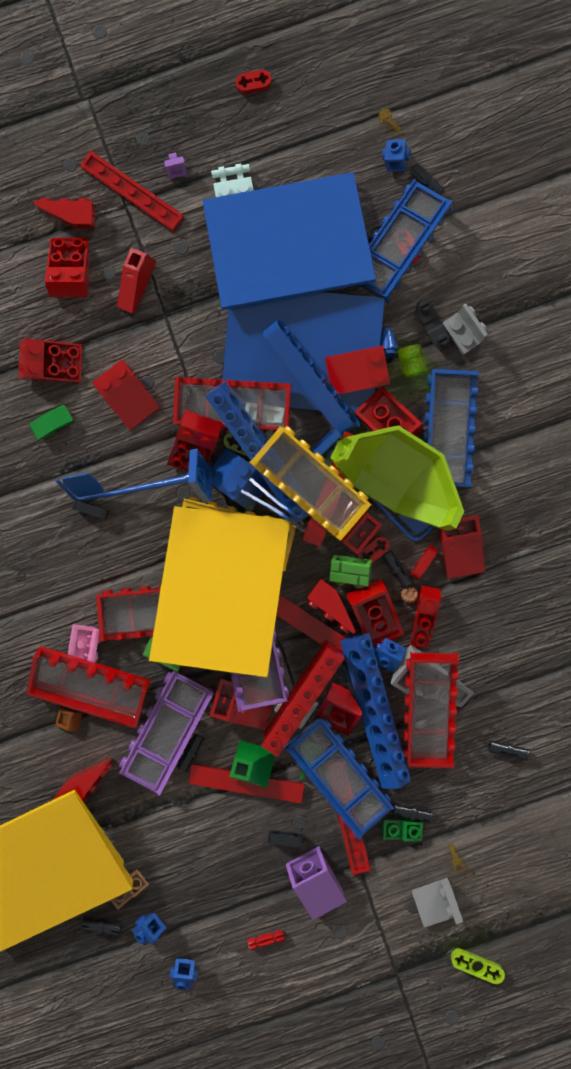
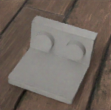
M464 304L456 314L442 323L462 355L482 343L488 336L486 326L477 320L475 310L471 306L468 307L467 304Z
M448 878L412 890L424 927L452 918L456 924L463 922Z

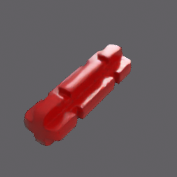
M278 930L274 934L271 932L257 936V939L255 937L250 938L247 944L249 950H255L257 947L262 948L275 944L276 941L277 943L283 942L285 935L283 930Z

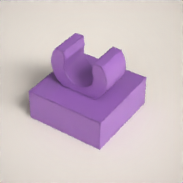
M176 152L169 154V160L164 161L169 179L188 175L183 156L177 157Z

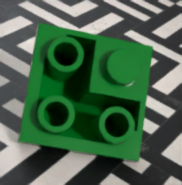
M239 741L230 779L267 788L275 755L262 746Z

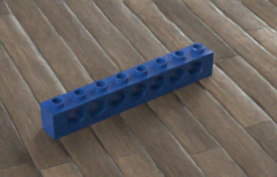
M224 381L209 391L205 397L246 455L252 460L267 443V439L229 385ZM272 446L260 459L275 474L284 466V463ZM288 470L281 479L313 506ZM261 474L279 501L295 513V516L289 513L295 523L309 516L308 513Z
M369 633L352 635L340 640L357 702L362 711V720L382 789H399L411 782L371 637Z

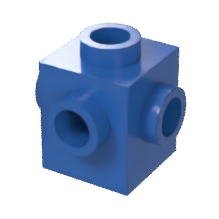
M387 140L386 148H383L382 158L385 161L387 172L406 171L407 160L411 159V148L407 147L406 140Z
M385 638L381 644L377 643L374 648L378 665L394 672L401 663L406 648Z
M152 913L146 917L144 915L135 922L136 926L132 932L139 943L143 945L154 944L160 939V934L166 929V926L155 913Z
M176 958L175 967H171L170 971L173 987L181 991L192 989L193 982H197L198 970H195V961Z

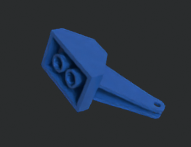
M225 448L212 466V485L248 511L252 512L258 504L290 522L292 519L260 500L265 493L281 508L295 516L294 512L283 505L267 490L269 485L259 471L240 456Z

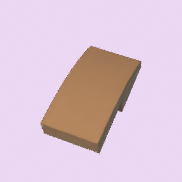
M138 869L130 874L133 879L132 890L110 900L117 910L149 885Z

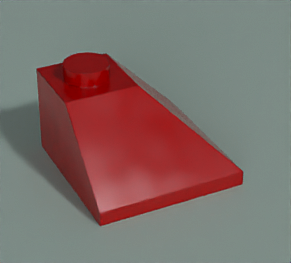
M332 682L315 719L317 717L323 720L326 719L332 725V729L349 736L361 718L362 711L350 690Z

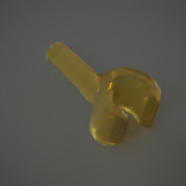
M388 108L379 111L378 117L381 122L388 120L397 132L401 130L393 120L391 111Z
M448 844L455 872H457L456 866L458 864H462L465 870V865L462 859L458 858L453 844Z

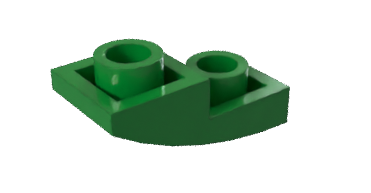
M62 405L37 418L29 426L36 439L40 441L54 435L56 430L72 424L73 419L65 405Z
M382 819L381 838L383 840L422 841V821Z

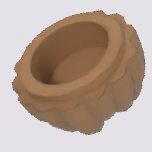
M407 586L401 591V598L405 603H415L419 598V592L414 586Z

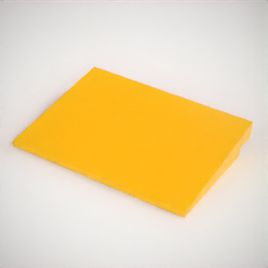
M174 506L149 661L267 678L290 522L279 518Z
M75 790L0 825V952L132 890L133 879L124 867V860Z

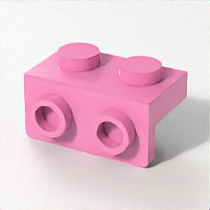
M73 624L68 654L96 663L98 659L97 645L100 643L99 629L93 626Z

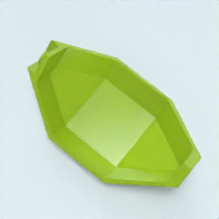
M399 425L345 437L338 442L330 457L342 475L354 484L355 489L363 492L396 514L446 531L456 529L464 514V509L444 454Z

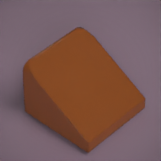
M60 707L55 726L66 731H78L82 713Z

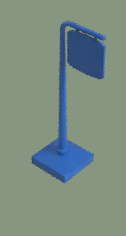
M332 429L310 451L313 454L317 452L322 457L325 456L329 459L334 451L333 447L342 435L337 430ZM368 497L412 541H421L435 528V526L431 525L425 531L424 529L429 524L397 514L415 534L424 531L419 538H414L386 507Z
M198 449L190 450L189 473L184 476L104 493L101 484L89 473L64 477L62 479L63 483L56 479V483L73 500L88 501L189 483L202 502L208 503L211 502L212 468Z

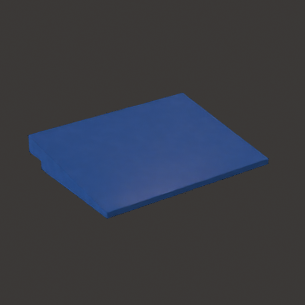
M354 172L203 200L222 310L376 282Z
M318 292L228 309L222 380L293 384L291 409L320 411L267 342L263 331L276 320L283 321L329 381L325 357L380 346L385 298ZM375 387L339 395L354 413L375 393ZM231 389L241 404H246V402L257 403L258 401L257 390ZM264 391V405L285 408L286 392Z

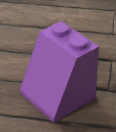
M319 846L286 863L293 890L312 920L347 902L343 889Z

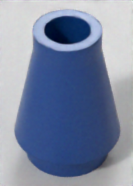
M382 329L380 346L383 345L385 358L397 356L399 349L393 329Z

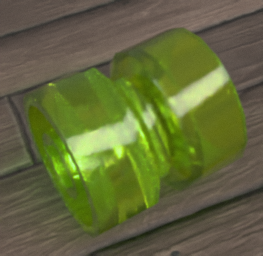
M421 344L410 345L397 350L399 361L403 362L401 366L403 377L415 376L428 371L425 360L421 358L424 355Z

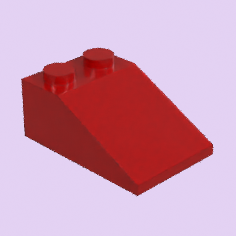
M383 345L325 357L329 382L338 394L390 384Z
M123 359L92 382L130 431L160 408Z
M383 386L354 412L370 431L399 425L416 437H419L424 432L422 423Z
M381 579L369 584L368 587L365 586V588H359L346 594L362 633L370 634L373 648L376 647L377 643L381 644L385 638L392 641L405 635L389 593Z

